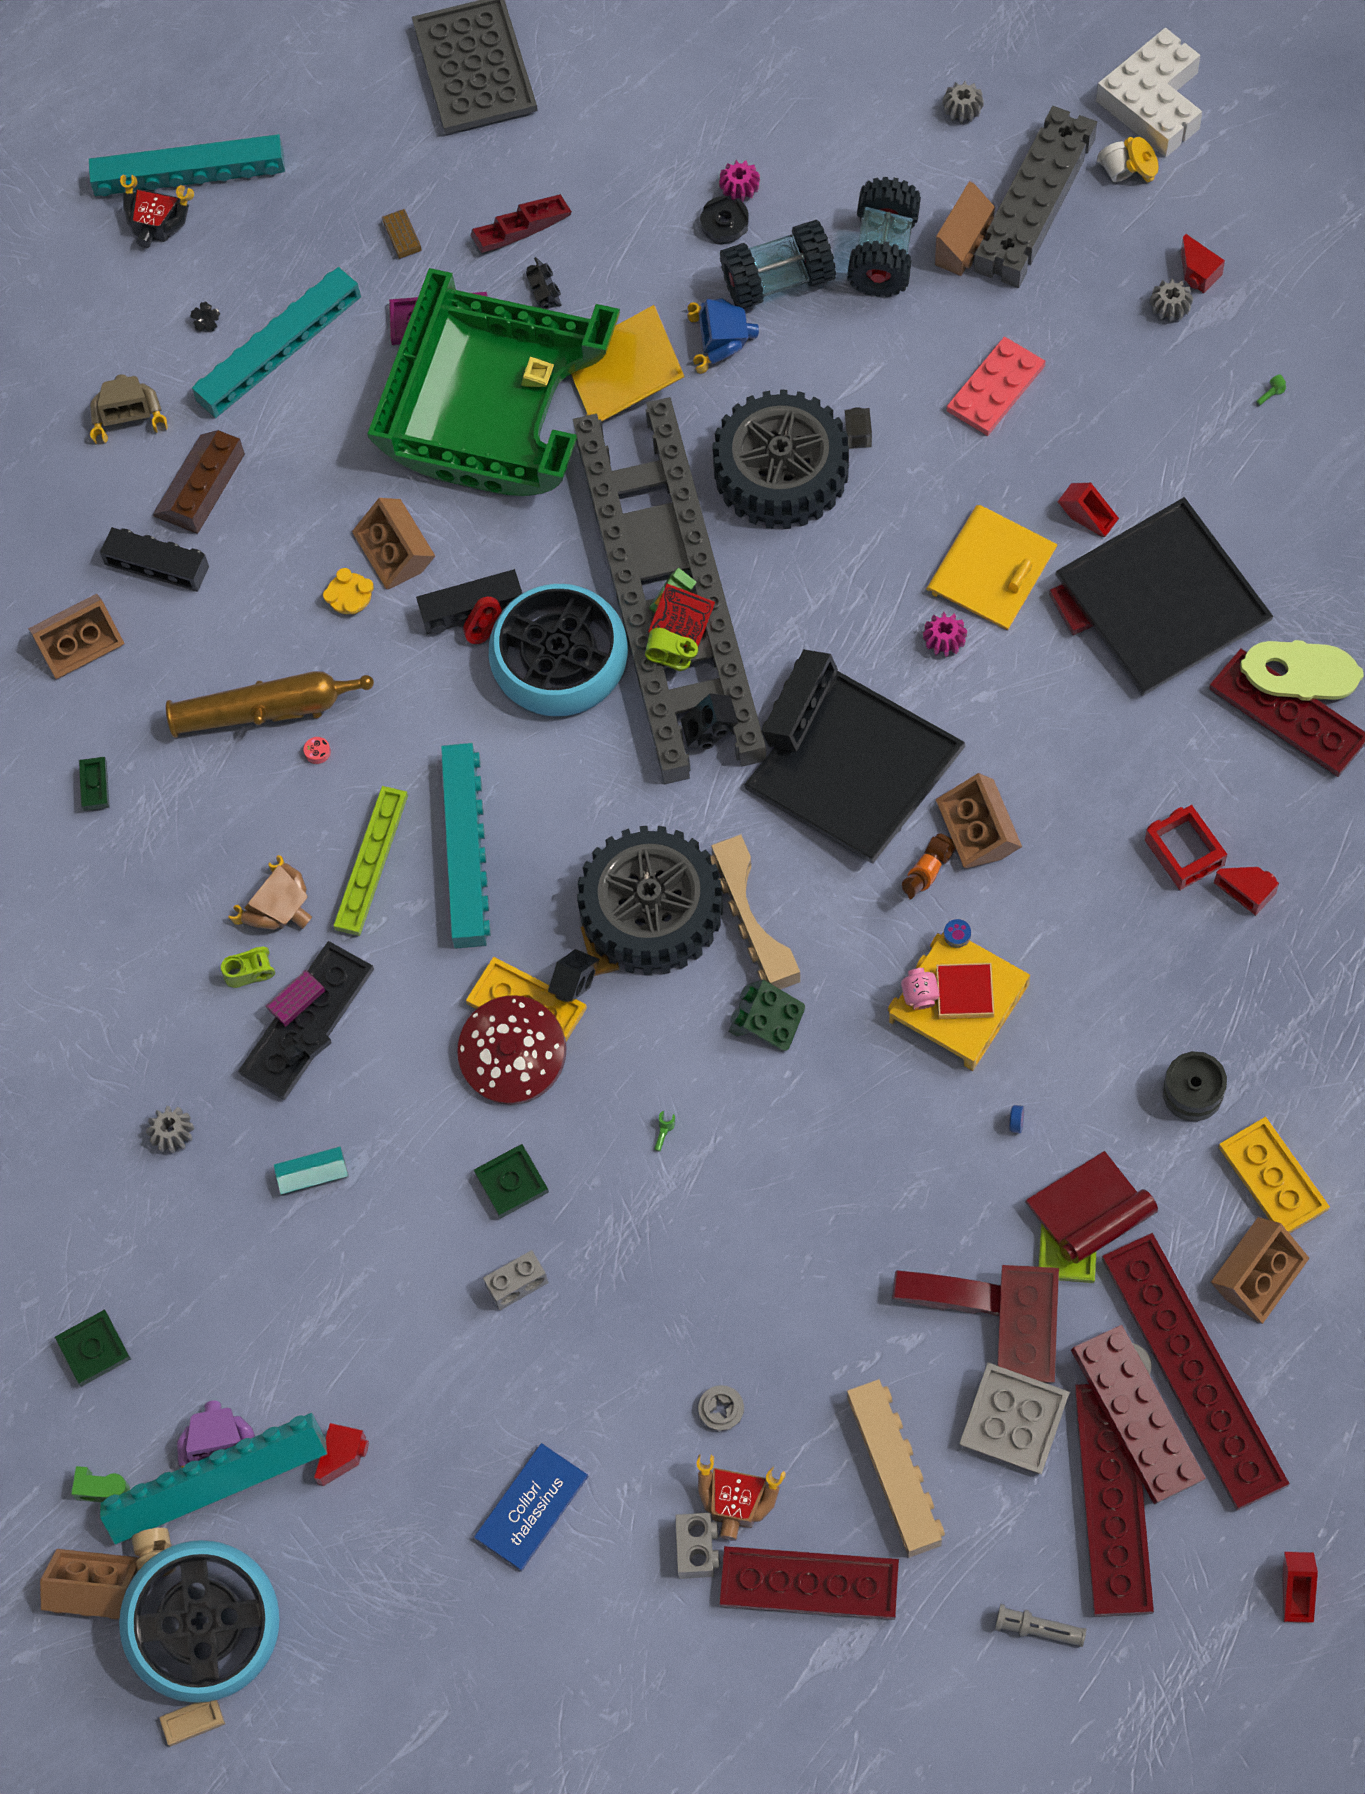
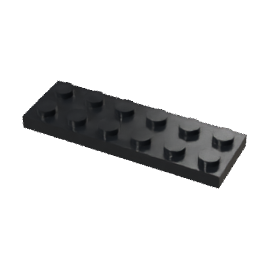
M328 941L307 971L324 987L325 991L286 1027L275 1017L239 1069V1074L286 1100L312 1060L304 1055L296 1064L290 1066L284 1060L285 1056L282 1052L287 1047L295 1045L292 1037L312 1021L329 1037L374 971L373 965Z

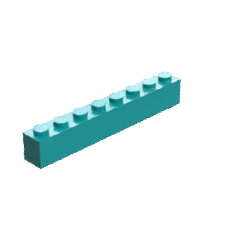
M280 134L89 158L90 184L95 196H108L126 192V188L120 183V178L123 174L126 175L127 185L131 184L132 175L137 178V185L133 188L134 192L136 189L156 190L158 188L227 181L236 178H251L260 175H275L285 172L284 152Z
M340 267L327 273L318 284L310 287L296 302H292L283 313L271 319L269 324L260 332H256L243 346L236 348L225 361L218 363L208 375L200 378L192 387L196 402L216 419L361 298L358 283Z
M473 743L443 745L441 750L452 941L455 949L487 946L486 936H491L490 920H485V912L489 911L488 895L484 896L483 887H488L487 871H482V863L487 861L486 849L481 847L480 839H485L484 823H479V815H484L482 799L478 800V792L482 791L481 776L476 774V768H481L480 753L474 751Z
M312 1413L305 1416H296L286 1424L279 1427H270L258 1436L242 1439L225 1450L219 1449L209 1457L199 1461H191L183 1468L174 1472H165L157 1479L146 1484L140 1483L120 1495L109 1496L101 1502L100 1519L116 1545L132 1538L133 1535L141 1531L156 1528L326 1455V1439Z

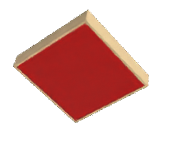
M991 963L936 965L937 985L940 993L938 998L939 1019L994 1017Z

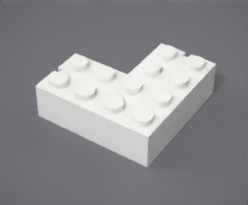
M1164 28L1098 83L1096 102L1167 157L1181 145L1182 140L1185 142L1200 129L1202 111L1177 90L1198 74L1201 55L1186 43L1181 45V39L1167 28Z

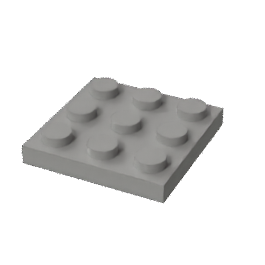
M987 1363L959 1445L1042 1475L1070 1392Z

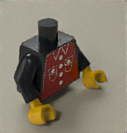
M123 174L120 178L121 185L126 188V192H123V210L127 224L132 227L134 235L138 236L136 243L139 246L149 248L152 240L167 241L171 234H174L185 225L189 209L187 202L194 197L192 189L188 188L187 194L184 196L185 186H178L176 189L177 197L136 189V192H133V188L137 185V178L132 175V182L130 185H127L126 175Z

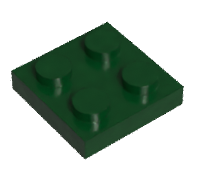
M523 1144L474 1169L476 1177L500 1219L549 1193L545 1182Z
M105 1309L55 1336L63 1355L81 1387L131 1360Z

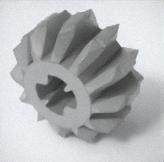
M966 81L962 85L955 82L953 87H947L946 94L943 97L945 115H950L952 121L958 118L961 123L964 119L972 122L973 116L979 117L984 106L981 89H976L975 83L970 86L967 85Z
M1172 278L1169 283H1166L1162 280L1159 286L1154 287L1150 297V304L1153 306V314H1159L1160 320L1168 317L1169 321L1172 322L1174 317L1181 321L1183 315H1188L1190 312L1193 297L1190 294V287H1183V281L1174 283Z
M166 1106L165 1113L156 1110L157 1118H149L148 1122L151 1127L146 1130L148 1136H151V1144L153 1146L158 1145V1149L161 1152L169 1148L170 1152L174 1153L178 1145L180 1148L185 1149L183 1141H192V1135L189 1132L194 1130V1125L190 1123L191 1117L189 1114H183L182 1109L179 1107L173 1112L170 1106ZM169 1127H172L174 1130L171 1131V1132H168L167 1129H168Z

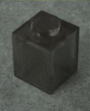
M855 407L844 410V424L848 435L849 449L872 447L870 408Z

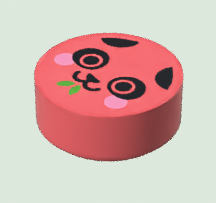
M313 737L305 743L304 754L309 762L321 764L330 757L331 749L326 739Z

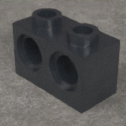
M711 693L680 719L687 746L699 748L700 750L712 748L718 740L727 735L738 724L731 696Z
M574 949L556 963L548 992L555 994V997L561 1001H574L591 987L600 959Z

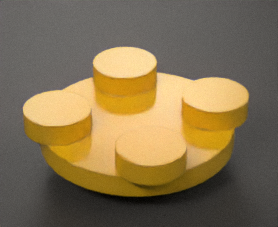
M1128 137L1124 141L1129 154V159L1126 161L1128 170L1131 173L1138 172L1148 183L1153 181L1159 168L1153 148L1141 137Z
M348 568L339 569L336 574L337 577L330 582L328 588L323 592V598L325 602L329 603L339 613L356 614L369 604L374 589L373 582L359 574L351 573Z

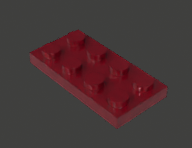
M1002 1265L998 1366L1044 1383H1055L1059 1268Z

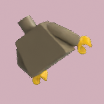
M120 374L114 380L102 383L101 391L97 393L90 403L91 423L94 425V428L90 431V436L95 444H97L96 437L99 434H102L104 443L108 441V435L103 430L102 424L108 426L148 418L150 414H153L152 425L156 433H158L156 424L159 422L165 424L166 430L168 428L166 417L160 414L162 409L155 390L145 383L140 384L136 376L127 377Z

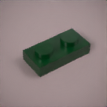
M98 757L79 760L81 807L83 811L110 808L106 758Z

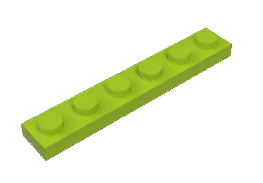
M386 786L381 787L334 923L336 931L357 936L361 935L408 798L407 791Z

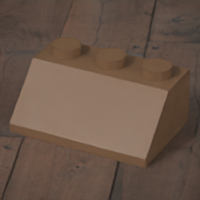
M968 182L936 236L935 265L962 276L966 268L969 269L972 266L975 258L974 254L982 240L986 239L985 235L994 219L995 206L973 182Z
M378 498L352 531L386 589H391L421 574L435 558V554L401 499Z
M98 594L28 628L55 679L125 644Z
M977 773L936 799L964 868L1002 860L1022 848L994 779Z
M1257 1217L1211 1283L1225 1300L1257 1322L1263 1324L1310 1258L1281 1223Z
M56 1549L40 1580L41 1610L54 1613L80 1614L82 1616L108 1617L115 1620L120 1619L122 1601L130 1582L138 1572L136 1561L140 1557Z

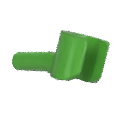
M1281 374L1274 376L1269 383L1272 388L1256 401L1258 405H1262L1275 394L1279 395L1285 392L1286 381Z
M664 1111L659 1114L660 1131L654 1150L659 1152L662 1149L668 1131L673 1130L675 1127V1115L673 1114L671 1121L665 1122L663 1121Z

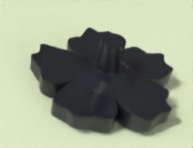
M201 302L200 309L196 307L192 310L190 317L197 319L193 322L196 330L201 332L205 327L207 331H214L218 327L215 321L219 320L221 313L219 309H212V305L208 304V302Z

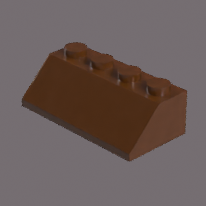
M219 430L201 434L154 511L153 516L198 534L245 455L240 438Z

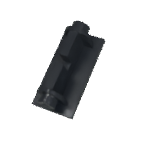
M535 257L536 265L527 267L526 276L533 290L540 286V288L533 291L537 305L542 309H549L554 302L562 306L559 299L561 292L555 282L552 281L551 276H553V272L547 263L543 264Z

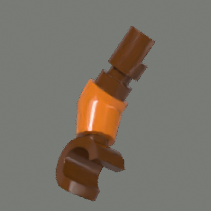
M941 833L932 837L924 852L925 854L909 871L908 876L902 882V890L908 895L909 900L914 898L920 891L928 889L937 877L942 866L941 862L946 864L956 850L951 838Z

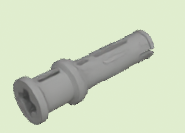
M1000 1604L995 1630L1000 1631V1629L1018 1632L1021 1637L1032 1634L1079 1645L1080 1647L1084 1645L1087 1630L1086 1628L1034 1617L1029 1610L1020 1612L1008 1609L1004 1604ZM1005 1618L1018 1620L1019 1623L1007 1621ZM1030 1623L1038 1625V1628L1031 1627ZM1044 1627L1068 1632L1069 1635L1044 1630Z

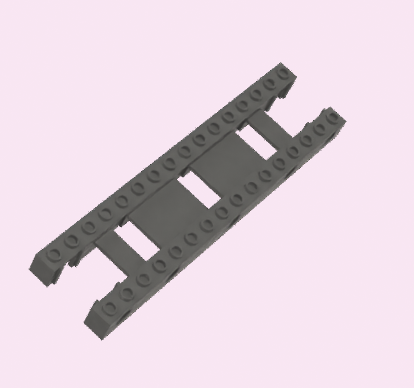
M671 397L646 402L647 428L654 432V435H652L654 454L658 455L659 460L612 471L610 465L608 445L605 446L602 421L598 419L597 413L572 419L574 434L577 435L576 442L626 631L664 785L690 779L689 754L685 753L681 725L678 726L675 714L692 710L709 693L731 696L738 724L729 732H732V735L736 737L735 754L736 760L740 761L741 767L763 762L766 758L765 742ZM663 484L666 485L667 493L671 495L672 503L623 513L618 494ZM677 568H680L682 571L688 570L690 577L696 581L695 589L689 592L715 602L698 646V653L691 659V663L712 658L714 668L717 667L719 678L669 689L664 669L671 667L652 662L645 656L650 634L648 629L655 613L649 609L654 599L645 600L641 581L672 574Z

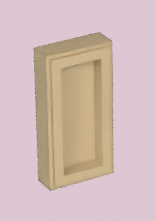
M218 1700L193 1703L159 1717L170 1747L225 1725Z

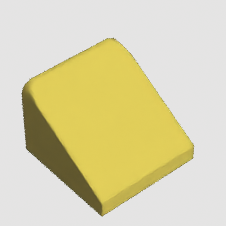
M530 357L521 385L526 387H547L554 364Z

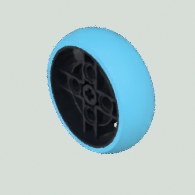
M571 584L543 585L528 590L516 597L499 615L493 626L489 641L491 671L503 692L519 706L546 716L574 715L602 702L620 681L628 656L626 631L616 611L596 593ZM592 621L600 626L609 638L610 649L608 654L597 650L596 639L589 628ZM567 628H575L572 631H566ZM534 638H540L539 641H531ZM509 646L520 650L521 662L527 671L524 679L518 676L508 664L507 651ZM579 658H586L583 662L576 661ZM543 669H551V671L546 673L541 672ZM583 678L586 679V680H584V681H582V682H580V683H578V684H575V683L579 682L580 680H582Z
M204 1540L184 1542L171 1546L152 1557L141 1567L130 1582L120 1610L119 1628L121 1643L133 1670L155 1691L169 1698L184 1702L200 1703L215 1701L238 1692L254 1680L263 1670L277 1641L280 1621L279 1607L269 1578L261 1567L248 1555L220 1542ZM207 1562L223 1565L237 1573L247 1583L255 1599L239 1601L237 1595L228 1585L208 1577ZM180 1565L182 1581L166 1592L159 1603L156 1613L141 1615L145 1598L152 1586L165 1573ZM194 1583H200L205 1588V1594L199 1600H193L188 1595V1588ZM227 1608L234 1609L238 1615L236 1623L230 1626L223 1624L220 1618L222 1611ZM198 1612L203 1613V1617H208V1623H205L201 1630H197L196 1625L192 1626L191 1619H195ZM174 1617L178 1620L179 1627L175 1633L167 1634L162 1630L161 1625L165 1618ZM258 1627L255 1642L246 1658L235 1669L219 1677L218 1661L226 1657L235 1648L243 1629ZM160 1641L164 1650L172 1658L181 1663L191 1665L192 1681L177 1678L160 1668L147 1652L144 1643ZM201 1642L208 1643L212 1649L210 1657L205 1660L198 1659L194 1654L196 1645Z

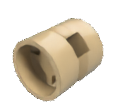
M152 1528L132 1536L134 1554L140 1557L136 1561L138 1571L152 1557L172 1546L167 1528ZM176 1567L165 1573L163 1576L173 1573L176 1570Z

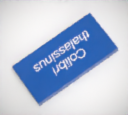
M541 1443L474 1536L475 1540L522 1571L588 1479V1474Z

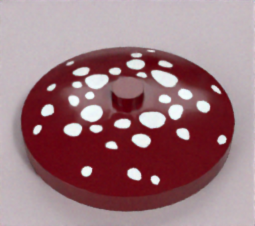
M508 995L484 1003L471 1014L460 1033L457 1054L461 1072L476 1092L496 1103L516 1105L540 1097L554 1085L563 1070L567 1046L562 1026L548 1008L528 997Z

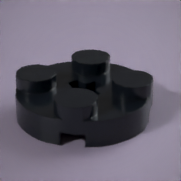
M719 196L709 200L704 205V210L700 215L701 228L704 234L711 238L714 243L723 244L731 242L747 233L749 213L742 201L728 199V196ZM724 216L731 219L728 222H721L720 217Z

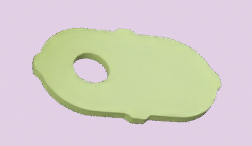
M1300 640L1258 643L1247 652L1245 659L1240 663L1241 672L1260 691L1274 696L1297 697L1300 700L1306 701L1312 698L1330 700L1345 698L1356 690L1359 682L1364 677L1363 669L1342 649L1330 645L1307 644ZM1270 661L1280 662L1286 667L1287 673L1283 676L1272 675L1267 671L1265 665Z

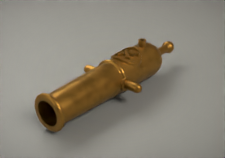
M313 671L264 683L257 681L255 685L173 703L171 700H167V722L172 736L177 738L179 733L251 722L260 725L265 723L266 720L272 719L273 722L296 719L311 713L313 718H319L322 716L321 712L332 707L338 695L357 689L369 690L373 687L374 680L369 675H363L360 679L334 681L332 676L325 672Z

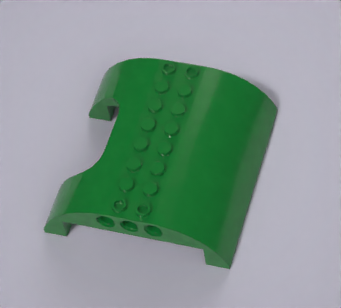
M429 268L367 433L368 438L383 453L396 462L434 479L514 496H533L552 491L563 481L577 435L552 429L547 444L540 440V432L557 386L566 376L575 371L590 367L603 359L620 315V309L596 304L591 319L459 291L455 288L453 273ZM530 357L554 364L547 387H526L521 385Z

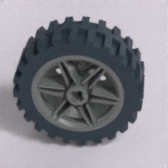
M780 389V394L771 395L770 390L762 392L763 397L755 399L754 395L746 398L745 405L741 406L737 403L732 407L733 415L731 417L725 414L721 420L722 429L717 428L715 432V442H713L712 451L714 479L716 480L719 494L723 493L724 503L728 507L734 505L736 515L741 518L746 514L749 516V523L757 525L758 521L766 522V528L773 529L774 524H783V529H790L791 523L799 522L800 526L807 525L808 518L812 516L818 520L823 516V509L825 507L831 510L836 505V496L842 497L844 483L848 482L849 446L847 432L843 431V422L839 417L833 419V409L827 405L825 408H822L820 406V399L813 397L811 400L805 398L804 392L797 391L796 395H788V390Z
M646 825L639 826L640 832L631 834L630 830L626 829L621 831L622 837L617 840L613 836L605 840L606 847L603 850L596 847L592 852V863L586 861L582 867L584 876L579 877V894H577L582 927L585 929L589 942L594 943L596 953L600 957L606 954L610 964L622 963L625 965V971L629 973H634L635 968L643 969L644 975H652V970L662 969V974L671 973V966L678 964L680 969L688 966L687 959L691 956L696 960L702 956V946L705 944L710 947L714 941L713 932L719 931L721 925L720 915H723V902L718 869L716 864H711V855L705 849L701 852L699 850V842L694 838H691L689 842L684 840V833L675 830L674 835L669 834L664 826H658L657 831H648V826ZM659 871L664 872L663 874L658 876L656 880V873ZM636 876L639 879V881L631 879L629 877ZM680 891L682 895L679 896L677 894H674V892ZM622 899L627 900L621 906L618 904ZM668 915L672 916L670 921H663ZM639 920L645 924L639 926L635 924V921Z

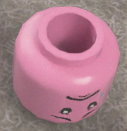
M924 968L908 971L909 976L901 981L906 1004L913 1006L914 1010L934 1006V1001L940 996L935 975L931 972H925Z

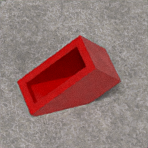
M1185 234L1181 246L1184 280L1190 287L1205 293L1223 275L1225 260Z
M1091 482L1071 483L1057 501L1073 521L1102 537L1107 536L1119 519Z
M1259 867L1221 868L1216 872L1214 880L1215 885L1255 916L1276 895L1279 882H1277L1276 877L1272 873L1263 871Z
M332 1423L329 1424L325 1438L327 1454L320 1457L314 1477L318 1485L325 1486L359 1465L361 1457L366 1456L369 1441L366 1440L363 1430Z
M1284 1552L1282 1575L1284 1622L1314 1623L1318 1578L1314 1552Z

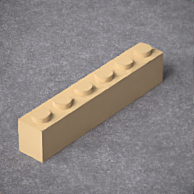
M880 1379L847 1390L848 1402L908 1557L910 1558L940 1547L942 1544L941 1537L945 1536V1532L940 1520H934L931 1512L934 1509L932 1498L929 1492L924 1493L920 1483L924 1482L919 1466H913L910 1456L913 1455V1450L909 1440H903L899 1431L903 1429V1425L898 1412L892 1413L889 1403H892L893 1400L888 1387H882Z

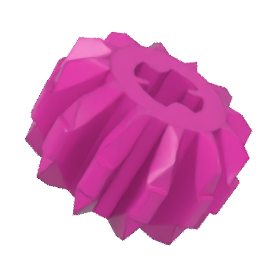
M735 160L734 165L727 163L725 169L721 170L719 187L723 190L724 196H731L732 200L740 198L743 202L745 197L752 199L754 192H758L760 174L756 171L755 165L748 166L746 160L742 164Z
M943 612L941 618L933 614L931 622L927 621L925 623L923 639L926 641L927 649L934 648L935 655L941 651L947 657L949 651L957 654L959 647L965 646L967 630L964 628L963 619L956 620L955 613L950 617H946V613Z

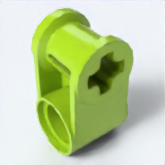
M654 628L649 634L645 656L652 662L666 665L677 671H685L688 669L691 659L697 655L698 646L690 638L669 632L664 628Z
M256 947L249 951L226 957L221 963V971L225 983L229 987L239 988L247 984L272 978L276 972L269 962V949L267 947ZM232 969H240L235 975L228 974Z

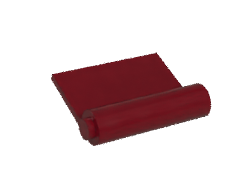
M1105 1151L1025 1201L1059 1245L1063 1257L1068 1262L1072 1261L1075 1264H1078L1158 1212V1206L1153 1196L1144 1189L1137 1192Z

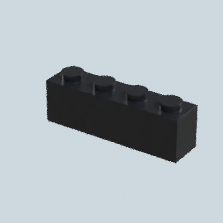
M111 527L100 551L103 562L107 566L198 592L209 568L205 554L198 549L192 548L189 550L182 548L174 542L165 543L158 541L150 535L141 536L134 534L125 528L120 530Z
M513 569L416 596L425 631L428 635L431 633L439 634L446 629L456 626L464 627L475 604L484 597L497 599L503 611L511 601L522 594L516 571Z
M803 649L799 659L795 661L792 673L784 683L778 700L774 702L771 714L763 724L762 733L769 747L797 752L838 671L831 654Z

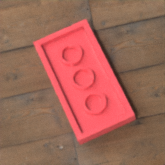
M1004 336L947 405V412L989 436L1042 371L1046 361Z

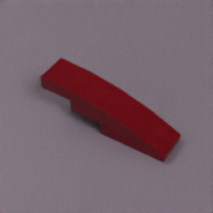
M559 194L519 204L516 212L496 216L493 224L473 228L470 236L480 252L483 253L540 232L570 216L572 211L562 195Z
M897 1270L894 1276L892 1299L943 1311L950 1308L971 1314L983 1312L1000 1316L1001 1286L958 1277Z

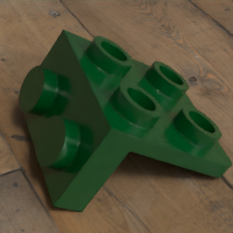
M764 979L747 984L740 994L741 1002L739 1007L731 1016L730 1021L732 1024L728 1032L735 1036L751 1033L780 1051H787L790 1048L805 1011L804 1003Z

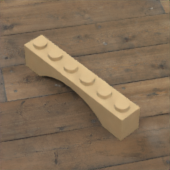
M742 835L711 845V864H716L721 878L719 880H721L723 894L728 893L731 901H728V905L733 917L738 916L741 924H738L740 935L743 940L748 939L750 947L747 948L749 956L753 963L757 962L760 970L757 971L759 979H764L779 989L801 982L800 970L791 949L768 935L757 923L750 910L746 897V887L751 871V856Z

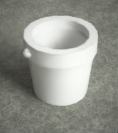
M1123 141L1110 144L1098 153L1097 162L1104 166L1113 182L1123 181L1133 174L1126 165L1129 154Z

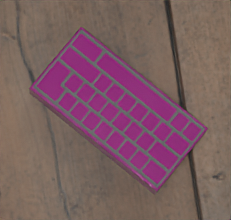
M305 970L266 1007L286 1027L316 1000L325 989Z

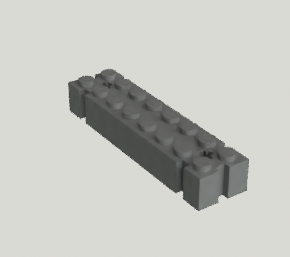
M1052 105L1045 118L1044 128H1040L987 230L986 240H982L975 253L974 272L990 278L994 274L1000 275L1001 282L1020 288L1027 274V266L1032 264L1084 162L1085 153H1089L1095 141L1097 121L1081 115L1074 119L1070 117V111Z

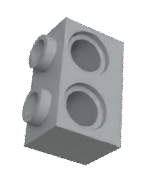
M532 1250L483 1277L485 1286L499 1310L506 1308L548 1284L546 1273Z
M710 1513L675 1515L679 1579L714 1577V1568H719L718 1550H713L712 1539H718L717 1521L711 1522ZM693 1526H702L705 1529L704 1534L700 1537L691 1536L689 1531ZM696 1554H702L706 1557V1562L701 1566H694L690 1560Z

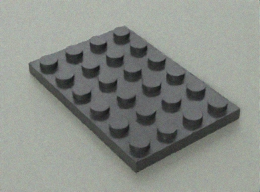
M477 0L412 16L413 26L445 134L538 111L505 0Z

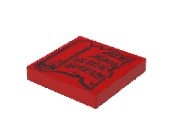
M666 583L648 632L650 633L654 628H664L669 632L694 640L697 646H699L715 602Z

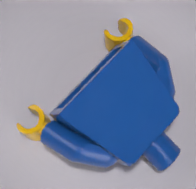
M722 298L716 300L707 299L701 306L692 302L687 307L689 312L687 314L688 320L690 322L700 321L703 351L708 353L706 357L702 354H697L693 359L694 365L703 363L695 368L699 374L705 373L708 370L709 363L715 364L739 352L748 338L756 339L758 337V324L747 323L745 310L732 305Z

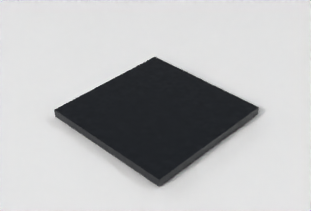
M1185 497L1058 569L1055 573L1142 696L1273 619V615Z
M837 671L797 752L773 748L744 786L749 792L873 864L965 748V742Z

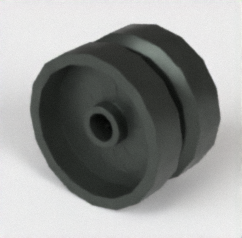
M1191 1051L1179 1055L1171 1062L1166 1072L1163 1084V1099L1166 1107L1175 1116L1185 1121L1198 1122L1210 1118L1218 1111L1227 1088V1075L1223 1065L1215 1057L1205 1052Z

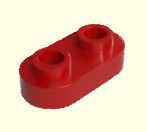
M484 597L475 604L463 627L464 635L469 643L481 644L491 635L493 626L502 613L497 599Z

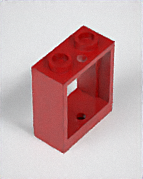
M1193 805L1174 810L1170 817L1163 821H1154L1148 826L1146 831V844L1180 891L1225 866L1228 854ZM1189 821L1210 853L1182 868L1160 836Z

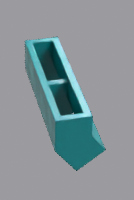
M341 1146L274 1164L281 1195L349 1177Z

